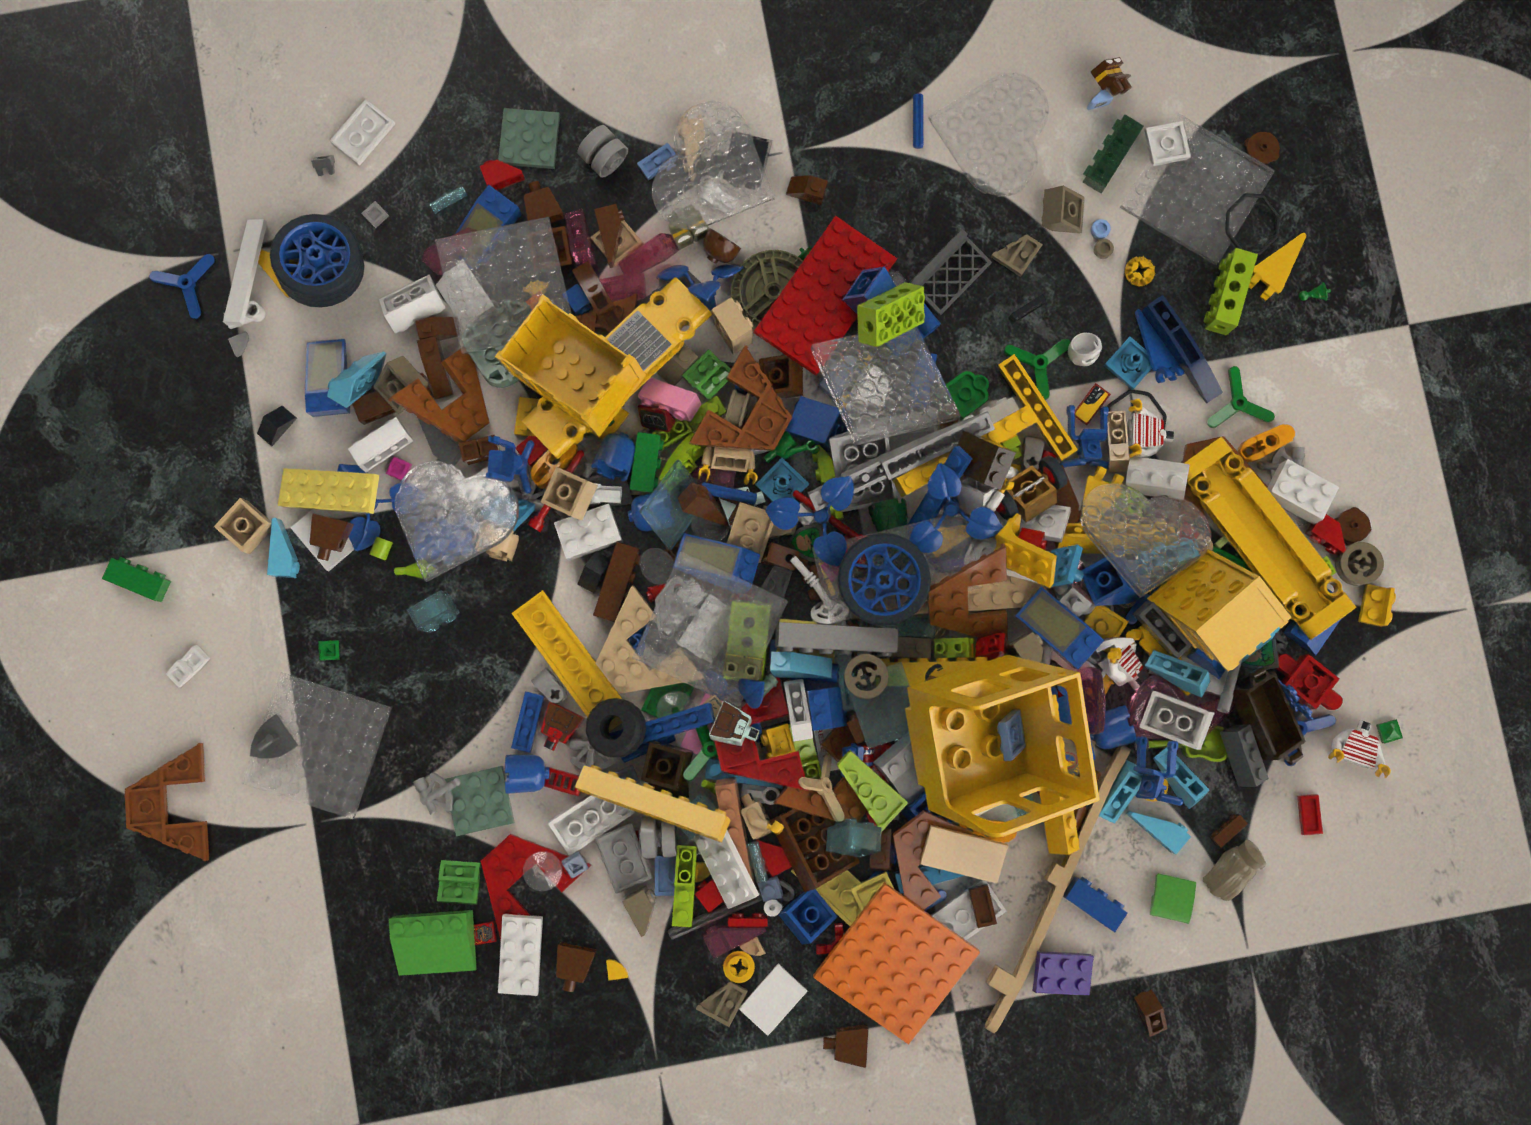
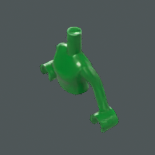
M785 430L775 450L768 452L763 458L769 463L776 455L787 459L794 454L806 450L816 454L820 448L815 446L811 449L815 445L813 440L808 441L806 445L796 447L798 444Z

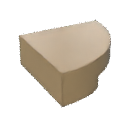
M757 935L739 944L740 948L750 955L761 956L766 954Z

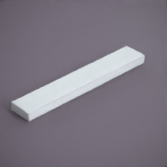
M264 219L247 220L223 319L226 325L244 324L267 222Z

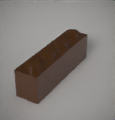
M420 373V374L424 377V379L428 382L427 377H426L423 373ZM428 382L426 389L430 393L432 398H434L430 384ZM376 389L369 394L365 393L352 403L358 421L363 425L396 413Z
M616 542L593 616L615 622L628 595L629 584H633L635 580V565H639L642 558L638 548Z

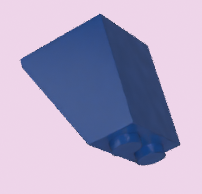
M884 266L862 270L843 298V301L858 315L857 305L896 286Z
M800 396L799 401L794 406L792 419L786 431L792 437L806 443L813 440L815 445H820L825 451L831 453L829 438L848 432L853 421L840 408Z
M1114 553L1081 570L1084 573L1083 581L1095 606L1130 604L1147 595L1131 561Z
M843 686L805 691L812 731L848 725Z

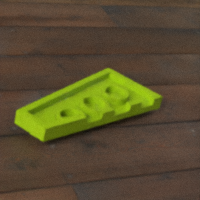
M851 750L837 763L838 768L882 832L908 804L907 800Z

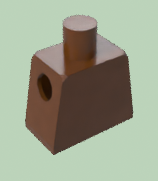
M533 181L528 184L531 192L524 195L527 220L531 230L565 219L562 209L549 187L541 189L539 181Z
M312 514L309 543L310 545L320 547L317 559L328 561L331 550L342 552L354 524Z
M769 543L766 545L761 563L794 571L796 567L790 561L796 556L805 567H807L808 560L800 558V552L775 543ZM786 556L789 558V563L785 561Z
M564 942L558 944L556 977L564 979L562 990L574 992L576 982L584 983L597 949Z
M857 1025L836 1028L835 1038L823 1037V1049L834 1050V1059L836 1061L866 1068L868 1026Z

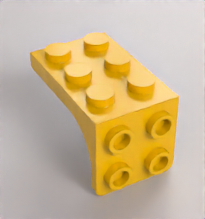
M1016 513L1013 518L1008 519L1006 525L995 535V550L999 549L1001 544H1005L1006 568L1050 588L1054 584L1057 555L1018 538L1021 515Z

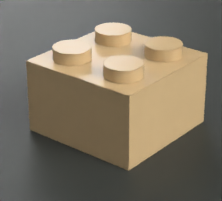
M556 467L541 503L571 517L583 520L598 485Z
M239 498L214 527L242 552L251 554L271 532L272 522L249 501Z

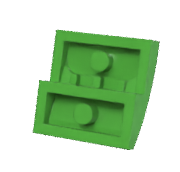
M708 349L682 375V378L709 401L729 382L725 378L731 368Z
M441 860L437 901L477 905L481 863Z
M1158 873L1155 877L1154 895L1151 897L1150 915L1189 924L1194 905L1196 882Z

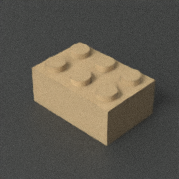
M731 297L712 309V316L716 329L732 354L735 355L745 345L749 346L753 343L752 337L754 335L752 333V322L748 317L744 318L740 303L738 301L734 302Z

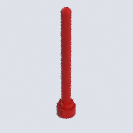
M583 450L577 451L565 471L573 474L584 456ZM544 504L538 515L531 518L527 524L541 532L545 522L543 520L551 507Z
M798 490L793 491V497L812 511H816L808 497ZM833 515L828 520L830 524L854 540V543L867 537V535L857 534Z

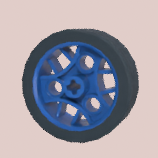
M322 214L300 216L285 224L275 235L271 244V267L281 288L298 303L320 308L336 305L353 295L362 281L365 265L359 243L352 230L337 218ZM328 239L334 241L332 246L324 243ZM312 244L308 248H304L305 245ZM337 258L341 259L339 262H333ZM299 259V263L289 264V260ZM308 274L312 275L310 278H304ZM335 275V278L325 282V279Z
M879 533L858 540L848 549L839 566L838 585L844 603L854 615L873 625L888 626L908 620L920 610L930 591L931 576L925 556L912 542L895 534ZM887 547H893L899 551L889 558ZM901 553H904L909 558V561L902 570H899L892 563V560ZM864 554L867 564L856 563ZM876 554H880L884 558L883 563L879 566L875 565L872 560ZM911 563L914 567L915 574L905 573V571L908 569ZM854 566L868 568L865 581L852 577ZM880 575H883V576L888 575V576H887L888 582H887V583L882 582V583L880 584V583H879V582L881 581V579L879 578ZM902 578H906L909 582L906 589L898 587V581ZM851 580L862 584L855 592L852 589ZM868 588H873L876 592L872 599H867L864 595L865 590ZM896 595L897 608L887 610L883 598ZM899 595L908 596V600L901 605ZM878 601H880L884 611L874 610L872 608Z

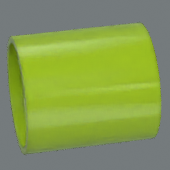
M376 537L370 555L386 560L393 543Z

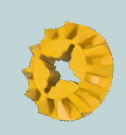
M1136 256L1126 264L1125 276L1131 284L1145 286L1154 278L1155 266H1153L1151 260L1146 259L1144 256ZM1138 265L1141 269H1146L1143 272V276L1139 272H1135L1138 269Z
M744 951L732 952L726 957L723 964L726 977L735 983L748 981L755 969L752 957ZM739 959H741L742 965L746 968L741 969L737 975L736 968L732 965L737 964Z

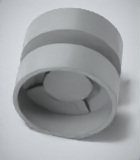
M600 125L593 129L583 139L577 151L578 155L587 164H591V168L600 177H606L615 171L628 153V148L619 139H614V134L605 125Z
M649 816L642 817L641 828H639V846L642 849V857L656 858L658 847H661L664 858L676 857L677 826L661 821V827H658L655 818Z

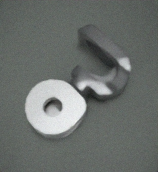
M779 879L780 885L789 890L787 894L783 893L782 898L765 901L764 911L768 916L778 915L783 907L782 901H790L794 898V887L783 879Z

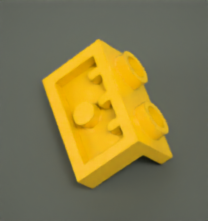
M1365 584L1358 622L1380 627L1388 626L1393 616L1391 612L1392 604L1396 600L1395 588Z
M788 723L762 730L760 738L763 746H766L767 749L766 759L796 752Z

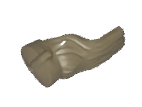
M1246 839L1240 846L1225 851L1211 871L1203 877V882L1210 888L1211 894L1220 897L1224 901H1230L1245 888L1248 882L1256 875L1258 868L1263 869L1266 862L1258 847L1252 841Z

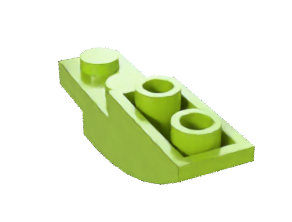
M715 396L699 407L691 422L675 419L676 422L670 432L656 430L653 434L661 435L660 439H664L663 449L685 439L691 432L695 433L708 410L720 417L725 415L727 410L720 397Z
M693 432L678 445L661 472L659 480L668 491L672 490L698 467L695 461L703 455L704 449L707 447L689 444L694 435Z
M815 445L820 448L818 453L812 454L813 462H817L818 469L815 470L816 480L820 481L821 485H823L829 479L835 478L833 460L820 445ZM831 505L829 509L831 515L839 521L843 520V512L835 510Z
M788 724L789 729H790V733H791V737H792V740H793L792 730H791V724ZM813 739L793 741L795 750L799 751L805 777L821 779L822 771Z
M677 845L672 926L692 927L697 846Z

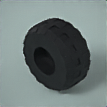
M618 698L607 699L598 703L590 711L586 721L587 738L590 745L598 753L607 757H625L635 752L642 744L646 733V721L641 710L634 703ZM618 716L623 722V732L620 737L613 739L609 734L608 728L611 720Z

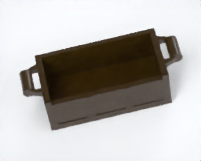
M1260 666L1249 673L1247 678L1235 685L1232 701L1242 724L1251 725L1262 760H1280L1284 758L1289 765H1293L1303 758L1301 745L1306 741L1275 671L1267 672L1263 666ZM1297 749L1296 753H1294L1290 757L1288 756V754Z

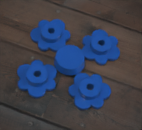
M1279 680L1290 707L1296 712L1299 710L1308 720L1313 721L1314 719L1311 715L1313 712L1305 704L1302 706L1297 703L1299 700L1297 691L1288 684L1286 686Z

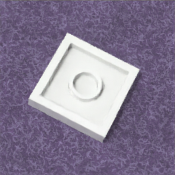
M1183 121L1148 127L1144 130L1152 166L1188 160L1191 157Z

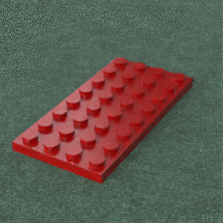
M835 216L753 333L817 376L858 317L843 301V298L862 270L883 266L889 272L897 258Z

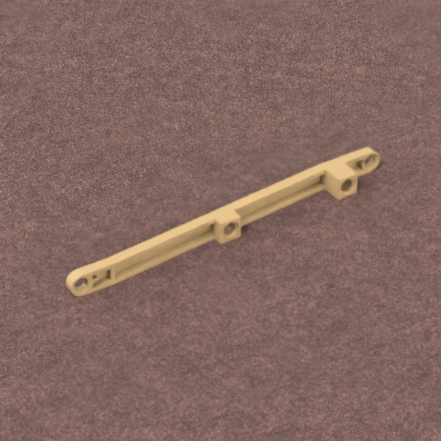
M1126 746L1117 747L1098 781L1097 786L1100 800L1089 804L1086 808L1088 813L1078 833L1080 850L1065 855L1061 866L1052 862L1043 878L1052 883V887L1013 974L995 964L986 980L988 985L1002 993L985 1023V1029L992 1033H995L1000 1027L1027 978L1037 951H1039L1109 791L1129 756L1130 749Z

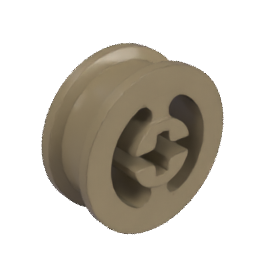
M733 389L725 420L740 429L746 420L751 397L750 393L745 395L738 393L737 389Z
M1357 542L1346 546V551L1337 555L1335 568L1338 576L1344 582L1353 586H1361L1372 583L1380 577L1384 568V560L1381 552L1375 546L1366 542ZM1354 551L1356 555L1350 558L1349 562L1359 561V564L1353 563L1348 565V558L1350 554ZM1371 563V568H1370V566L1360 567V564L1366 565V564ZM1370 569L1369 573L1363 576V572Z
M858 655L846 666L844 673L845 684L850 693L857 698L865 700L876 698L887 687V667L880 658L874 655ZM863 663H870L877 667L876 670L865 667L867 674L872 675L869 677L871 685L875 682L876 677L881 678L879 685L870 691H863L856 687L858 683L867 687L866 680L861 679L863 677L862 668L858 671L856 677L852 676L854 669Z

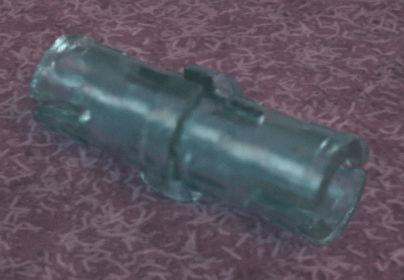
M460 185V187L449 193H443L444 196L429 204L436 214L449 205L450 207L453 206V203L468 195L462 185Z
M750 842L747 844V848L751 858L750 866L754 869L756 882H766L769 878L764 865L766 861L764 857L762 858L759 842Z

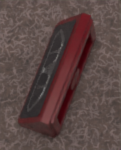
M638 405L640 422L643 427L664 432L671 431L676 421L667 410Z

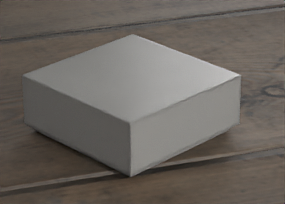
M376 201L361 213L375 228L389 217Z

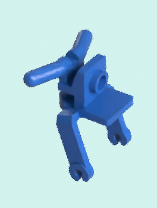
M1067 406L1068 435L1072 441H1076L1080 446L1077 451L1079 458L1062 460L1060 465H1063L1065 468L1089 464L1090 466H1101L1109 469V462L1100 460L1102 458L1100 442L1105 441L1108 437V407L1103 406L1100 408V429H1083L1080 435L1076 436L1075 406Z
M488 436V442L505 447V451H489L486 478L511 482L514 479V475H519L524 492L530 493L532 489L527 477V464L535 445L534 442L529 440L522 455H517L514 443L500 439L498 436Z
M1138 736L1136 741L1137 765L1134 766L1133 770L1143 774L1140 788L1135 796L1151 800L1156 798L1157 801L1178 806L1182 805V798L1164 794L1167 786L1163 785L1164 779L1173 777L1176 774L1178 742L1168 741L1167 772L1145 767L1147 737Z

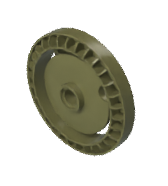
M782 250L761 251L746 259L740 265V267L743 266V269L734 275L731 284V297L734 302L738 301L740 303L744 318L748 317L753 324V331L760 323V320L757 318L763 319L794 275L789 269L777 266L775 263L785 264L797 271L803 260L796 255ZM771 263L770 266L764 267V264ZM760 266V269L750 277L747 283L746 300L748 305L744 306L741 299L743 282L752 270ZM774 289L777 290L779 294L777 296H771L769 294V291ZM750 309L754 313L753 315L748 312Z

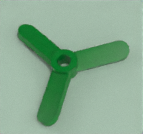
M1062 339L1046 352L1037 356L1013 345H1007L1004 353L1009 357L1015 354L1019 361L1032 366L1035 370L1037 388L1043 398L1047 400L1050 397L1046 367L1068 350L1071 341L1069 339ZM1037 361H1041L1043 365L1039 366Z
M1237 366L1229 368L1232 399L1229 404L1208 418L1207 425L1210 428H1216L1240 411L1263 421L1272 422L1275 418L1272 411L1251 403L1244 397L1240 369ZM1236 401H1239L1241 406H1238Z
M707 725L696 728L702 747L701 751L683 773L686 781L694 780L711 757H718L715 742L710 739ZM708 746L712 748L711 753L707 750Z

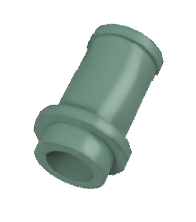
M765 675L763 680L765 682L764 696L773 687H777L776 684L778 683L773 675Z

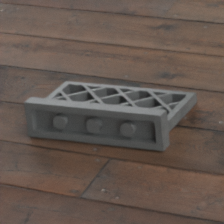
M963 229L909 282L920 286L932 284V294L924 293V301L939 316L992 263L967 237L968 234ZM964 243L970 247V255L961 254V246ZM950 257H958V268H948V259ZM961 257L970 258L971 268H961ZM974 258H981L986 264L982 268H974ZM937 270L945 271V281H935V272ZM948 271H958V281H948ZM961 271H971V279L969 281H961ZM935 284H945V294H935ZM948 284H958V292L956 294H948ZM935 297H945V306L941 310L935 305Z

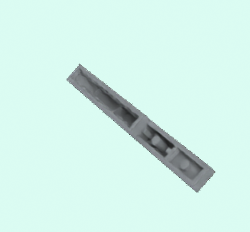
M986 411L900 446L841 473V477L851 476L854 484V493L886 478L890 480L953 450L957 446L963 430L978 436L995 430L989 412ZM822 486L807 492L816 512L825 508L828 502L822 499Z

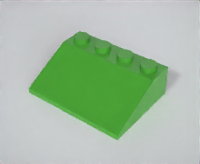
M473 910L396 915L389 918L390 941L399 976L476 970Z

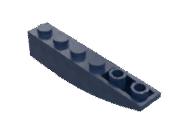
M1164 295L1148 304L1142 310L1143 314L1178 364L1183 368L1185 374L1206 404L1222 394L1223 391L1205 357Z

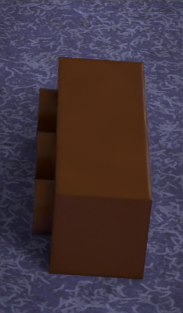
M1240 814L1231 815L1229 817L1230 820L1220 825L1221 828L1211 833L1212 836L1209 838L1217 847L1222 848L1248 824Z

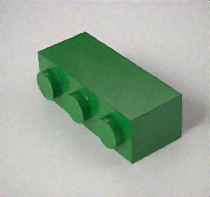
M638 431L630 490L653 493V488L657 489L659 477H655L656 469L660 470L661 465L658 451L663 450L664 439H660V434Z
M121 556L119 559H110L102 577L103 580L151 600L163 601L171 583L170 580L165 579V574L157 571L154 574L148 572V567L137 564V566L131 565V560Z

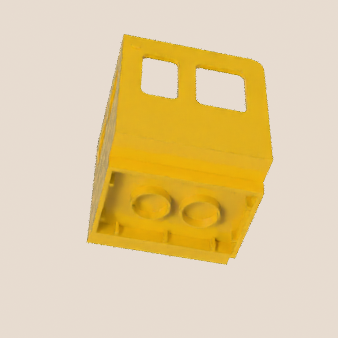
M1005 655L907 687L910 707L905 708L917 781L918 785L925 788L928 810L989 837H1003L1100 800L1080 672ZM1058 685L1066 689L1072 724L1057 720L1051 686ZM1020 709L1026 747L1012 761H1004V756L1000 750L1001 737L998 734L997 726L1010 711ZM1059 736L1070 739L1075 743L1080 777L1069 774L1064 770ZM1037 791H1047L1066 799L1045 806L1023 798V796ZM1002 804H1009L1029 812L1000 824L974 815Z

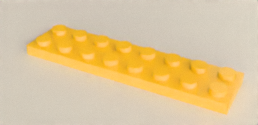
M543 590L512 612V615L587 717L590 711L601 701L612 698L623 699L595 664L596 661ZM618 716L611 720L608 728L609 733L623 723Z

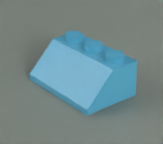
M379 352L363 356L358 361H354L347 370L344 369L339 376L330 380L327 397L345 408L349 407L374 386L382 372L387 353Z

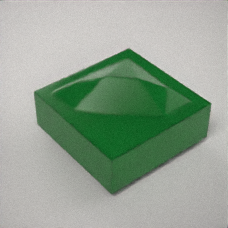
M339 640L318 641L319 661L340 659Z
M1397 719L1376 725L1381 742L1384 744L1403 738Z

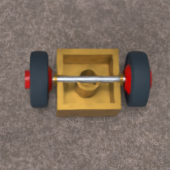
M1046 456L1039 461L1040 472L1032 465L1006 482V485L1008 482H1014V487L1011 490H1005L1003 493L1005 496L996 508V511L1005 520L1008 521L1009 518H1013L1018 513L1026 523L1057 503L1056 490L1061 489L1067 484V476L1060 463L1054 457Z

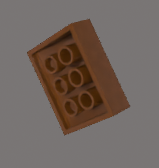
M793 809L769 820L771 825L776 820L784 826L782 832L776 834L804 892L817 889L860 863L839 822H833L826 818L816 817Z

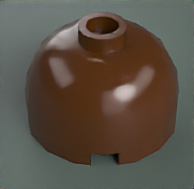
M711 228L708 230L703 241L704 251L708 254L707 258L715 264L718 261L728 263L734 260L741 250L734 242Z

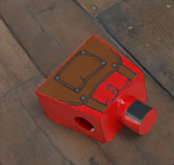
M549 702L541 728V733L548 736L544 747L554 751L559 741L567 744L585 717L556 703Z

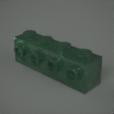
M1124 115L1121 120L1117 119L1112 127L1115 131L1112 135L1108 134L1102 143L1105 147L1102 151L1098 149L1093 157L1095 163L1093 166L1088 165L1083 173L1086 176L1083 183L1102 194L1144 125L1127 115Z

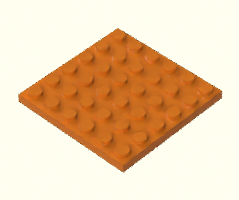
M884 882L813 974V978L909 1045L976 959L980 951Z

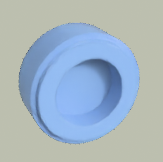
M1104 219L1096 220L1091 226V234L1096 239L1106 238L1111 230L1110 224Z

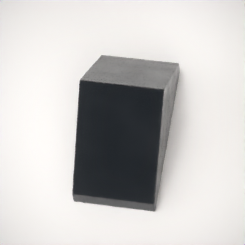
M280 406L263 416L257 434L270 446H273L294 423L297 417L284 406Z
M596 551L584 566L577 585L595 594L608 570L611 559Z

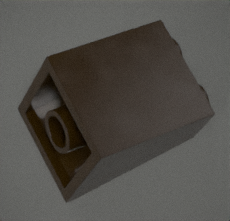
M963 430L957 446H960L972 458L963 474L982 484L1001 490L1016 452L998 442Z

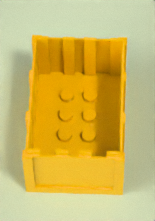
M542 294L538 299V304L495 357L511 375L600 437L646 375L633 356L630 354L626 355L613 346L603 335L599 336L580 323L571 313L567 314Z
M1205 548L1198 554V559L1187 563L1147 599L1155 603L1192 644V647L1203 651L1209 659L1216 660L1229 672L1240 664L1239 661L1247 654L1250 656L1257 650L1256 646L1261 642L1264 644L1271 638L1270 634L1278 627L1282 628L1286 625L1291 616L1260 576Z

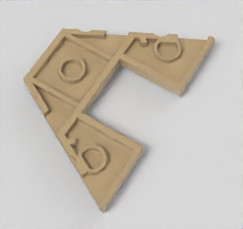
M634 585L628 592L595 664L619 694L703 679V674L682 647H679L650 670L627 639L656 617V613Z

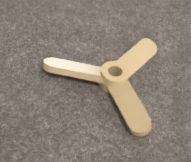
M825 754L821 779L801 777L798 782L802 788L817 791L818 794L822 795L833 819L836 822H841L844 820L845 815L832 790V783L829 779L832 759L830 754Z

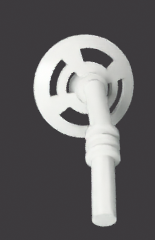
M796 556L790 560L791 563L805 577L804 580H807V584L810 583V587L815 589L822 600L812 608L810 613L812 620L820 625H834L846 619L849 614V608L841 600L830 599L819 583V579H816V575H813V572H810ZM839 610H843L840 615L834 616Z

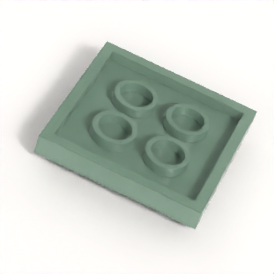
M504 108L498 160L512 166L555 169L560 113Z
M503 766L445 779L447 783L455 778L460 779V785L451 790L453 796L451 813L456 836L515 823L509 794L505 792L506 778Z

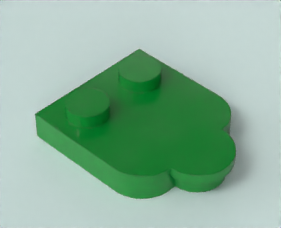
M965 371L938 391L953 410H957V415L962 420L988 400L987 389L989 381L983 375H975L970 371Z

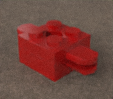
M1288 654L1278 655L1279 668L1275 669L1284 675L1281 682L1286 686L1288 684L1297 691L1299 703L1305 704L1310 709H1317L1320 704L1327 710H1336L1341 707L1343 698L1332 689L1340 678L1309 654L1300 655L1297 660Z

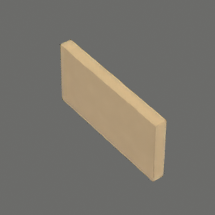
M930 825L920 864L998 883L1008 845Z

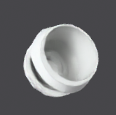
M1080 333L1070 342L1068 356L1075 365H1092L1099 357L1102 343L1092 333Z

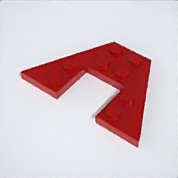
M776 677L778 681L777 687H773L764 696L760 707L754 709L747 703L741 707V711L751 716V725L789 715L779 677ZM745 738L742 746L714 741L722 772L808 791V789L802 788L798 782L801 777H805L799 751L760 761L756 743L751 739Z
M510 834L481 860L500 940L503 914L531 916L508 889L537 864L554 885L563 892L581 875L579 874L571 878L562 865L561 861L569 857V855Z

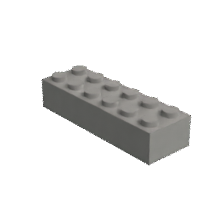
M784 622L776 624L775 648H780V652H791L793 649H799V653H813V650H819L818 654H833V651H838V655H852V652H857V656L877 653V657H891L893 653H897L898 629Z

